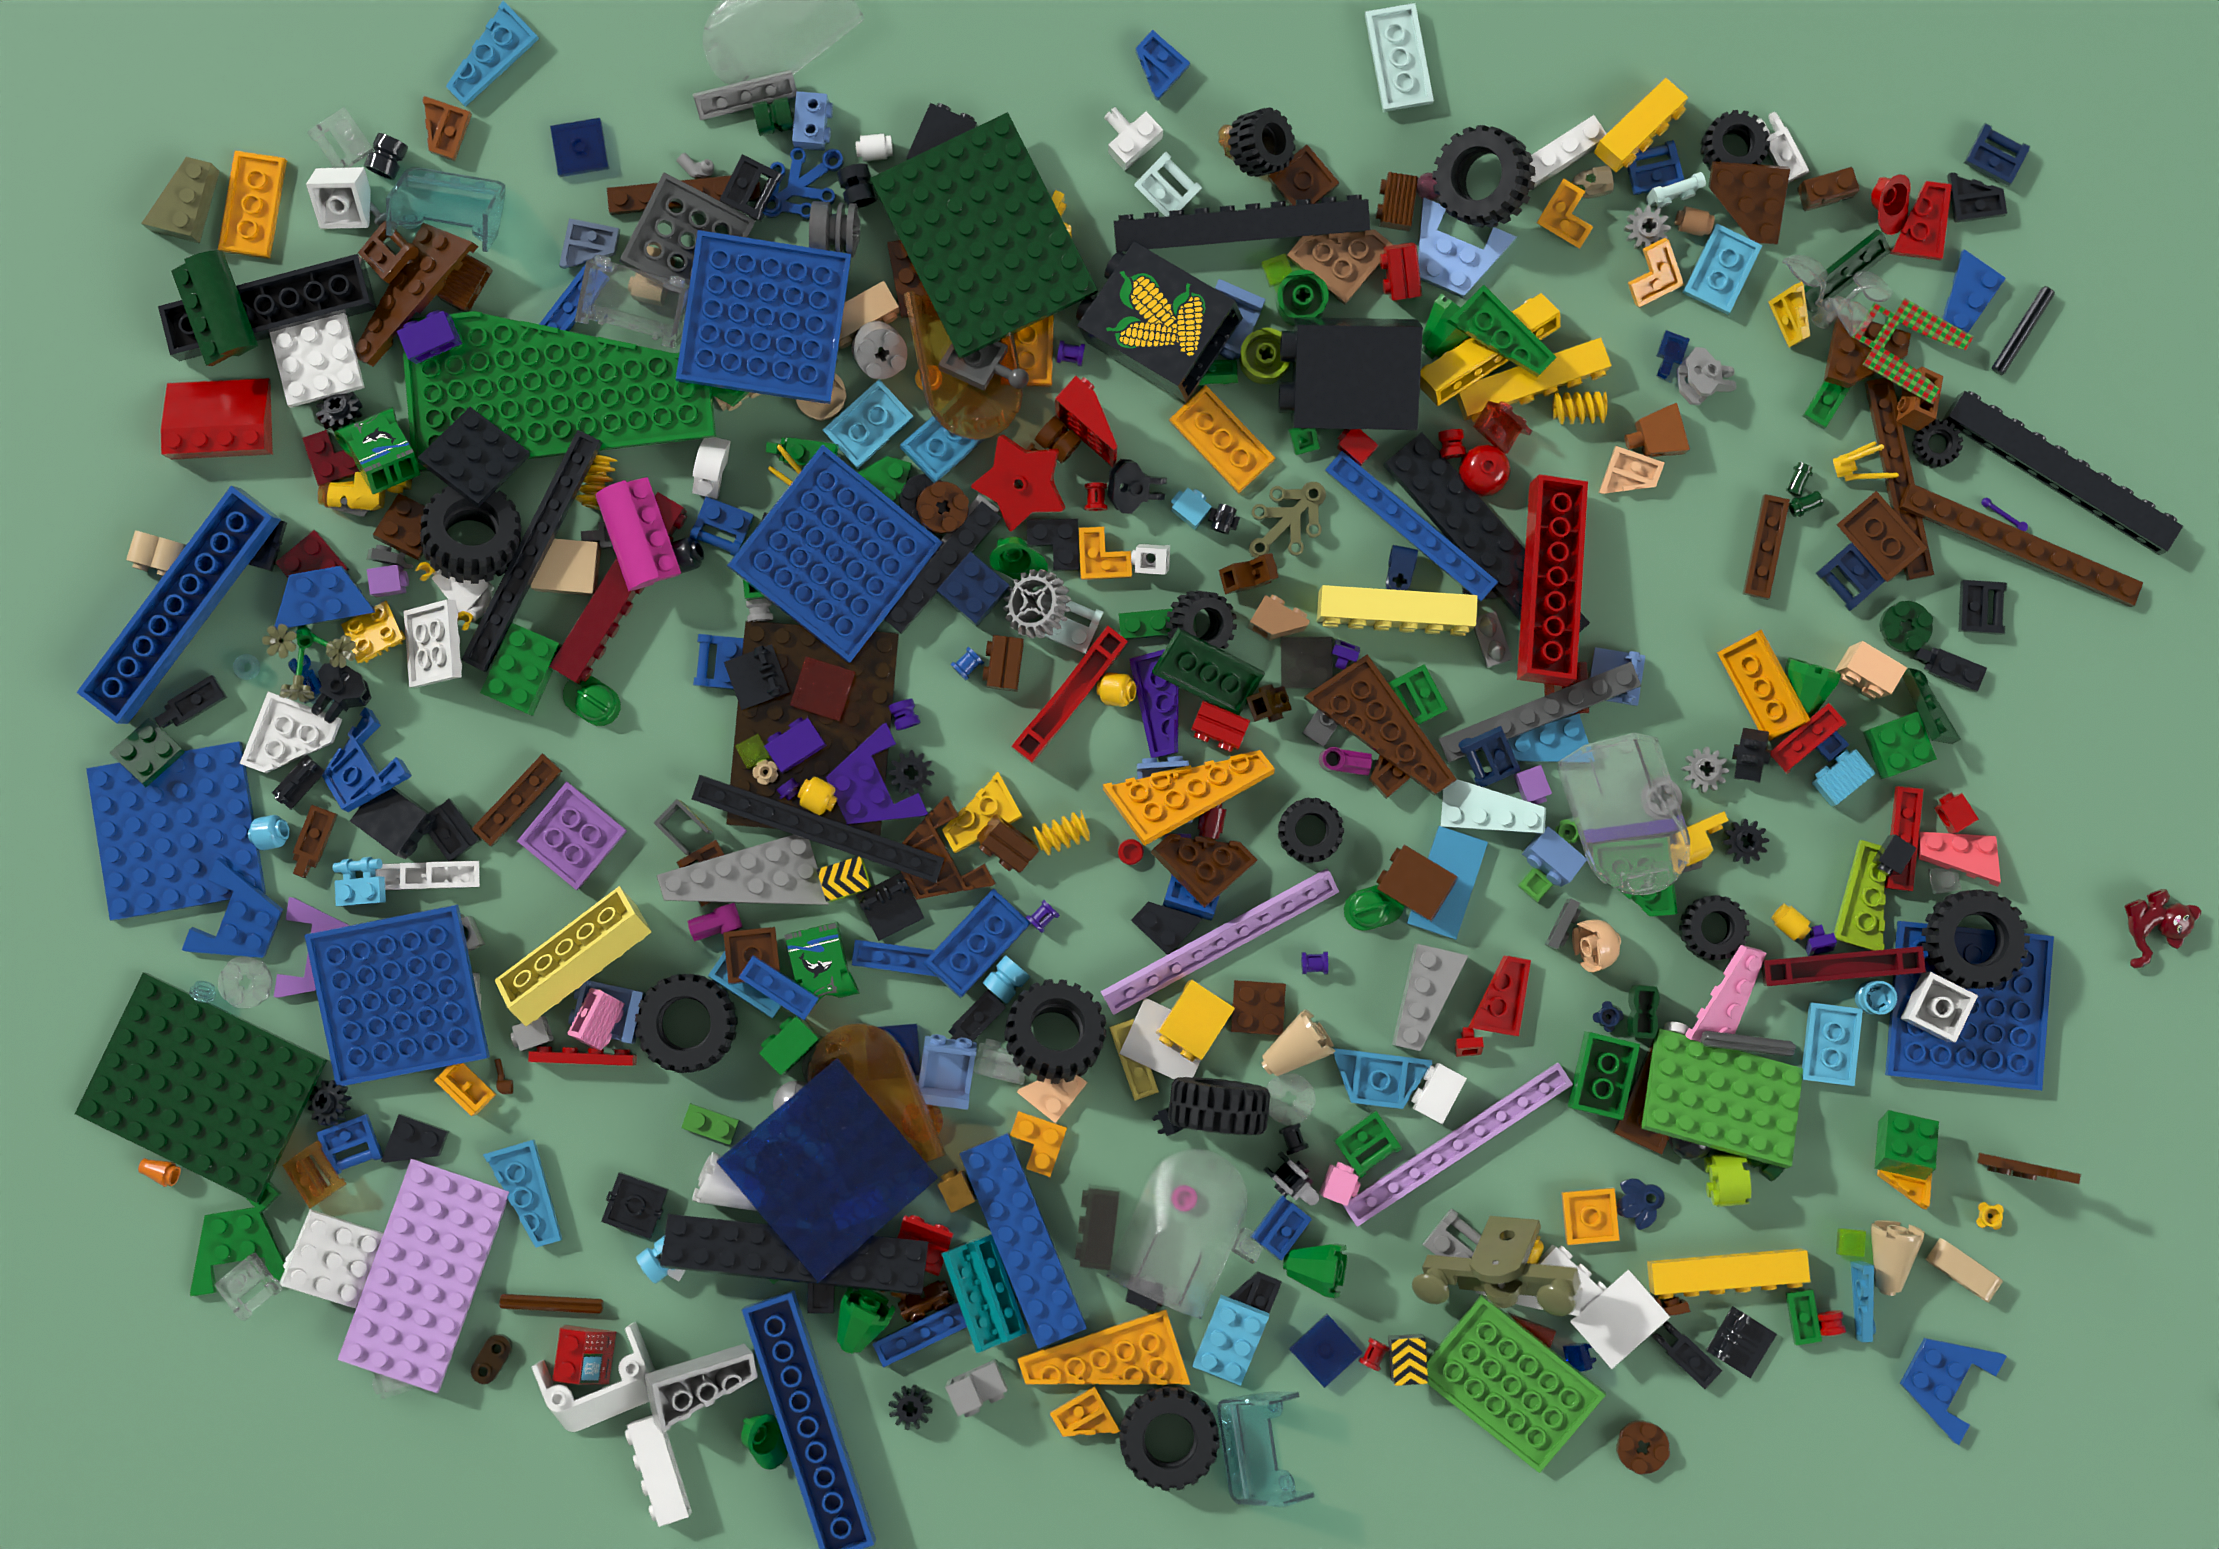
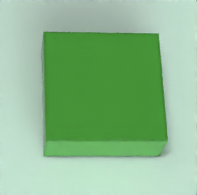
M1533 867L1517 886L1537 903L1554 884L1546 878L1543 872Z

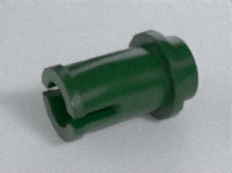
M1798 462L1797 466L1793 467L1795 471L1786 491L1801 497L1809 476L1813 475V472H1811L1813 467Z
M1817 490L1802 498H1793L1789 503L1790 513L1794 517H1802L1805 512L1823 506V498Z

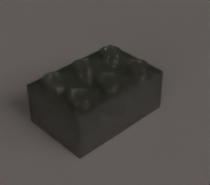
M1089 1184L1088 1190H1083L1081 1207L1086 1208L1085 1216L1079 1217L1078 1234L1083 1235L1082 1242H1076L1075 1260H1079V1267L1111 1270L1120 1195L1119 1188Z

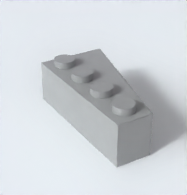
M1414 944L1392 1045L1421 1051L1468 955Z
M745 1344L644 1374L654 1424L663 1433L669 1430L670 1426L676 1422L684 1421L691 1417L693 1412L715 1403L714 1400L722 1395H728L756 1379L758 1376L751 1350Z

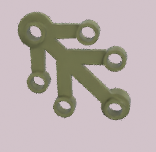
M1308 482L1302 489H1283L1280 486H1275L1270 490L1269 497L1273 502L1278 503L1283 499L1300 500L1294 507H1265L1262 504H1257L1253 507L1251 514L1255 520L1282 518L1263 538H1257L1251 542L1249 553L1254 559L1268 554L1270 545L1289 526L1290 543L1288 545V552L1292 556H1299L1304 549V545L1301 542L1300 515L1307 508L1309 524L1306 527V534L1310 538H1316L1320 535L1322 528L1319 524L1318 506L1324 502L1326 491L1318 482ZM1273 491H1281L1282 497L1279 499L1274 498L1272 495ZM1309 491H1317L1318 497L1311 498L1308 494ZM1255 509H1263L1264 515L1261 517L1256 516ZM1316 526L1318 528V533L1311 534L1309 532V527ZM1262 544L1265 549L1259 553L1255 550V546ZM1292 544H1298L1301 548L1300 551L1293 552L1291 549Z

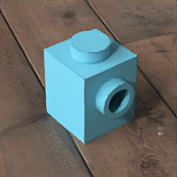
M1187 488L1184 493L1180 490L1171 500V503L1174 504L1171 511L1194 530L1208 515L1212 506L1205 501L1206 496L1197 489L1192 491Z

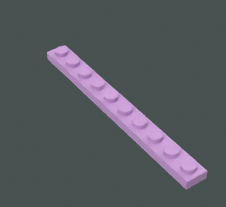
M1326 868L1102 990L1101 993L1112 1014L1115 1015L1339 893L1335 881Z
M1559 1063L1554 1064L1358 1193L1356 1197H1352L1348 1206L1343 1205V1207L1358 1227L1572 1086V1082Z

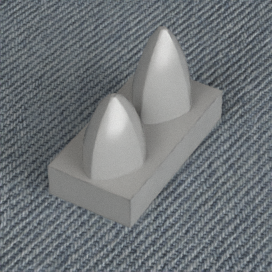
M1496 611L1476 617V626L1473 629L1486 667L1489 668L1512 660Z

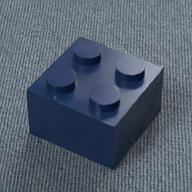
M970 552L937 589V592L977 627L1004 597L1010 586Z

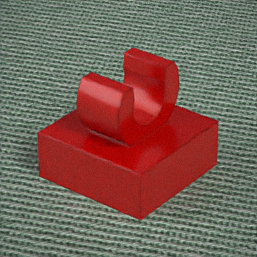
M1463 1027V1032H1461L1462 1038L1457 1039L1455 1044L1456 1057L1482 1055L1484 1048L1483 1037H1474V1030L1472 1028Z

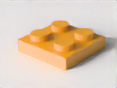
M1615 1188L1561 1192L1567 1245L1620 1240Z

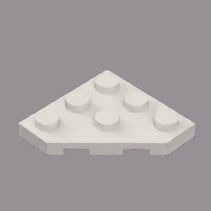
M268 692L240 764L264 773L273 771L332 744L342 719L337 717L334 722L329 724L324 721L325 712L315 715L309 706Z

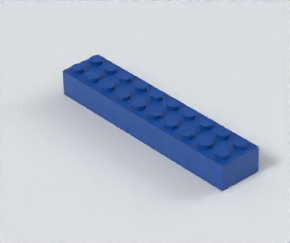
M230 486L76 693L115 723L129 724L282 519L243 489Z
M795 1290L745 1306L742 1309V1313L819 1549H864L873 1546L876 1541L874 1530Z

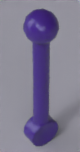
M1990 498L1982 500L1981 504L1983 507L1991 508L2016 525V528L2022 531L2028 529L2026 522H2019L1992 504Z

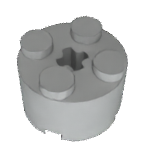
M881 321L869 322L860 327L852 341L851 349L854 359L864 373L873 379H886L896 375L905 368L908 353L907 346L895 328ZM883 347L881 352L878 353V348Z

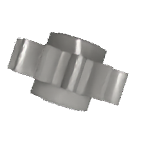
M1647 205L1644 212L1638 207L1634 211L1635 216H1628L1627 221L1631 224L1626 225L1624 231L1631 232L1626 240L1636 241L1634 249H1637L1640 245H1643V248L1663 238L1668 239L1667 235L1663 233L1669 232L1671 227L1664 225L1668 216L1660 218V208L1656 209L1653 213L1651 212L1650 205ZM1645 224L1648 225V229L1652 228L1650 233H1646V229H1642Z
M1705 747L1701 754L1698 749L1693 750L1694 758L1691 756L1685 757L1689 766H1684L1681 770L1688 771L1689 775L1683 780L1693 781L1691 789H1695L1700 785L1701 792L1705 793L1708 790V785L1711 790L1715 791L1718 789L1716 782L1721 784L1726 782L1721 777V774L1729 772L1727 768H1722V764L1727 759L1719 760L1717 758L1720 753L1719 750L1710 754V748ZM1706 766V768L1710 769V773H1707L1705 776V773L1700 771V767Z

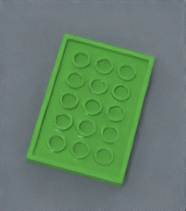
M1659 1028L1654 1038L1642 1129L1788 1169L1792 1167L1803 1068L1739 1050L1707 1047L1699 1041L1690 1040L1686 1035Z
M1483 1294L1480 1295L1427 1359V1384L1538 1473H1541L1606 1396L1605 1391L1501 1308L1494 1306L1492 1301Z

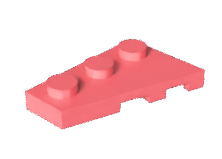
M1919 832L1918 857L1920 860L1948 870L1953 868L1965 872L1966 876L1974 879L1979 877L1988 880L1989 884L1997 887L2001 883L1996 836Z

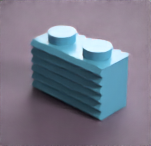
M1845 749L1834 758L1837 761L1830 768L1825 765L1814 774L1817 778L1812 784L1830 806L1839 804L1875 774V771L1857 749L1850 752Z

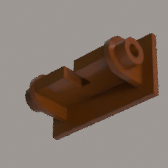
M938 1280L923 1287L926 1297L922 1299L920 1295L909 1294L905 1300L901 1299L897 1303L901 1316L906 1322L921 1320L925 1317L926 1313L932 1310H941L954 1300L948 1291L949 1288L945 1280L942 1282Z

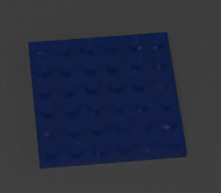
M838 1058L716 1161L817 1282H820L938 1179V1176Z

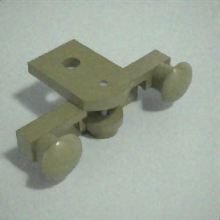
M1490 1216L1472 1258L1427 1255L1422 1266L1424 1274L1417 1275L1413 1279L1412 1289L1415 1295L1422 1301L1429 1304H1441L1449 1298L1450 1291L1448 1285H1456L1458 1282L1459 1289L1485 1292L1487 1298L1498 1308L1513 1306L1517 1302L1519 1295L1537 1296L1538 1304L1544 1311L1555 1316H1566L1575 1309L1576 1302L1573 1296L1577 1295L1581 1282L1576 1267L1527 1263L1541 1229L1539 1220ZM1506 1238H1512L1511 1240L1504 1241Z

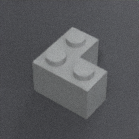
M996 1359L949 1379L945 1386L957 1416L964 1414L965 1418L978 1413L984 1401L989 1400L990 1403L1004 1398L1003 1393L1007 1392L1008 1389Z

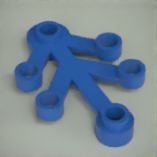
M794 148L790 153L792 162L788 185L779 192L780 183H777L768 203L771 201L775 202L776 207L769 209L766 205L763 212L764 216L773 218L780 215L781 212L801 215L803 219L809 220L810 214L805 215L802 211L806 207L811 208L812 204L805 202L800 205L785 202L792 196L816 199L833 204L836 197L832 189L824 188L822 190L807 186L828 171L835 172L842 168L844 163L843 156L836 149L827 150L823 155V162L800 177L801 166L806 161V154L802 148ZM797 152L803 154L800 160L794 159V155ZM832 158L838 159V163L834 166L829 164ZM774 162L771 164L770 168L773 170L775 167H781V174L785 176L786 170L782 163ZM825 193H831L832 198L830 200H824L823 195Z

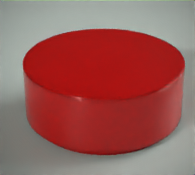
M1134 839L1123 841L1118 849L1120 860L1127 865L1139 863L1144 854L1143 846Z

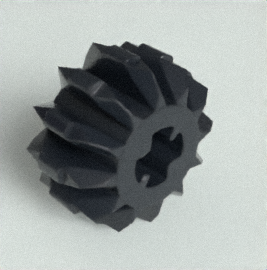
M914 1384L912 1385L911 1392H908L905 1385L901 1387L903 1396L895 1391L893 1397L897 1401L889 1402L891 1408H896L890 1412V1417L899 1416L895 1422L897 1426L902 1421H905V1430H909L911 1422H913L916 1429H919V1419L927 1423L929 1418L924 1413L931 1414L933 1412V1408L925 1406L932 1402V1398L927 1397L923 1399L922 1397L925 1395L926 1390L922 1389L917 1394V1385ZM909 1401L914 1402V1407L918 1408V1410L914 1409L913 1413H909L908 1408L904 1407V1404L908 1405Z

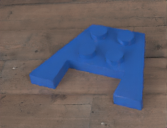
M366 707L360 713L362 719L357 727L352 726L348 732L350 738L344 748H338L322 774L340 808L346 812L356 809L412 776L403 760L397 757L379 772L363 743L381 724L373 711Z
M219 857L215 860L208 881L230 889L233 893L217 936L192 927L189 929L182 950L186 952L263 958L268 951L283 909L260 889L254 888L245 880L242 874L238 871L235 872L227 865L224 859Z
M1924 1338L1900 1384L1949 1436L1950 1440L1960 1445L1970 1424L1947 1412L1952 1399L1971 1364L1976 1365L1993 1376H1997L2007 1356L1999 1352Z

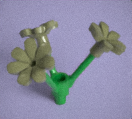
M279 624L278 629L275 626H269L267 632L270 636H264L262 642L264 645H270L267 649V653L270 656L278 652L280 658H286L289 653L288 651L293 652L297 647L292 642L294 639H297L299 646L296 675L293 676V684L281 686L279 695L281 698L288 697L289 700H297L299 698L300 702L314 699V692L311 691V687L303 685L304 677L302 676L304 651L313 642L326 647V655L330 657L329 663L333 667L339 666L343 668L346 666V659L353 661L355 658V653L350 652V650L355 648L356 643L351 641L350 636L342 635L341 639L336 638L333 641L327 642L311 633L307 625L298 626L296 632H287L288 627L285 624Z

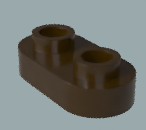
M493 1335L484 1344L471 1367V1376L477 1383L488 1384L498 1376L512 1351V1342L506 1335ZM494 1344L501 1346L500 1353H496L493 1350ZM481 1367H486L488 1369V1374L486 1376L480 1373Z

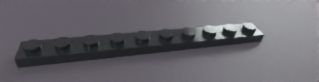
M577 430L461 659L462 661L481 671L487 672L603 443L602 441Z
M699 775L691 798L694 801L937 883L945 860L944 857L704 775Z

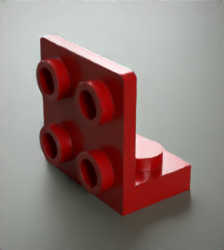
M915 1215L910 1217L904 1216L897 1238L927 1241L928 1251L925 1272L939 1276L944 1263L942 1253L948 1251L953 1233L949 1232V1229L943 1225L935 1224L933 1226L924 1223L925 1220Z

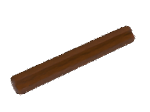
M502 1294L499 1300L501 1309L600 1314L603 1311L604 1305L602 1299Z

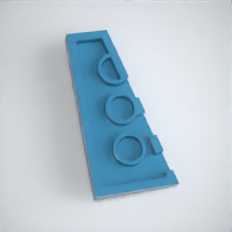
M504 0L499 5V10L493 19L491 18L485 26L486 29L480 39H477L471 47L472 51L468 57L462 61L446 85L447 89L464 107L473 101L539 40L538 36Z
M535 1139L483 1154L487 1163L490 1164L497 1181L505 1191L509 1192L507 1198L515 1208L535 1248L563 1240Z

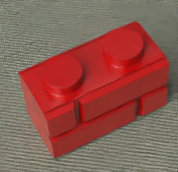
M1411 242L1383 247L1384 254H1380V264L1382 269H1386L1387 279H1383L1384 294H1389L1391 300L1421 297L1422 289L1417 245Z
M1203 701L1191 732L1195 733L1194 738L1206 743L1211 739L1219 743L1218 748L1232 753L1233 749H1239L1250 720Z

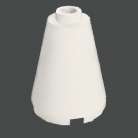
M712 1152L707 1158L698 1178L700 1189L695 1188L692 1200L697 1203L756 1211L758 1207H764L768 1193L765 1192L766 1187L719 1154Z

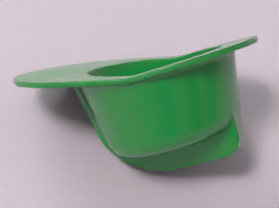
M1020 537L999 538L996 549L990 555V564L993 569L1012 579L1021 581V573L1029 575L1030 570L1039 572V570L1043 569L1048 571V563L1045 558L1029 548L1026 541Z
M590 676L586 682L582 681L580 685L572 680L565 684L563 689L565 705L588 723L595 726H605L612 723L618 717L621 710V701L618 694L595 677Z
M1378 884L1352 893L1345 902L1344 916L1348 924L1353 928L1362 931L1372 930L1398 920L1403 914L1405 906L1377 889L1380 885Z
M772 1414L754 1416L750 1419L744 1418L742 1420L744 1427L741 1432L743 1445L750 1451L762 1468L771 1470L780 1466L786 1459L788 1451L777 1418Z

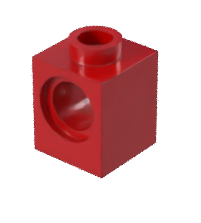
M1345 429L1337 438L1340 441L1337 449L1340 452L1343 451L1360 466L1364 464L1378 447V444L1361 429Z
M1950 792L1939 799L1940 804L1934 807L1944 826L1951 834L1958 833L1979 820L1963 793L1953 795Z

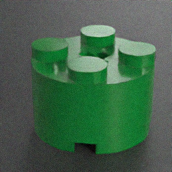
M1310 270L1291 272L1283 279L1277 291L1276 308L1285 323L1293 326L1295 317L1321 318L1328 303V287L1323 279ZM1299 294H1303V298L1306 299L1305 302H1301L1298 299Z

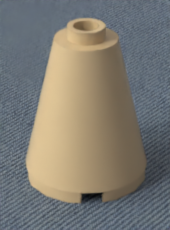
M1307 1009L1303 1010L1263 1054L1264 1061L1261 1063L1269 1075L1280 1076L1336 1052L1332 1048L1334 1044L1320 1022H1312L1311 1018L1314 1015Z
M1877 1220L1871 1225L1875 1287L1880 1289L1882 1294L1894 1296L1896 1292H1901L1923 1242L1924 1231L1913 1225H1909L1907 1229L1900 1226L1901 1222Z

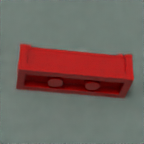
M1828 703L1812 716L1810 721L1801 725L1771 750L1770 756L1788 774L1792 767L1839 728H1844L1847 723L1832 705Z

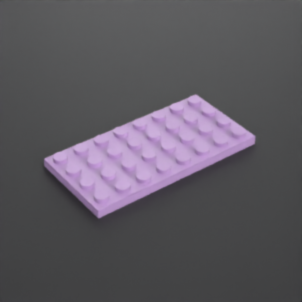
M411 1159L338 1360L439 1393L508 1202L507 1196L509 1192Z

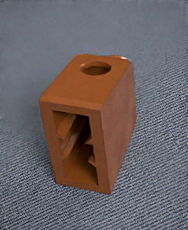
M1677 403L1639 419L1635 423L1637 432L1625 435V443L1628 450L1641 447L1643 455L1647 457L1682 455L1690 450Z

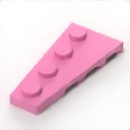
M1744 945L1739 947L1723 973L1725 978L1722 983L1715 986L1710 995L1713 997L1705 1009L1701 1008L1696 1017L1699 1020L1694 1028L1687 1030L1685 1034L1687 1038L1701 1042L1700 1038L1704 1031L1736 1033L1767 953Z

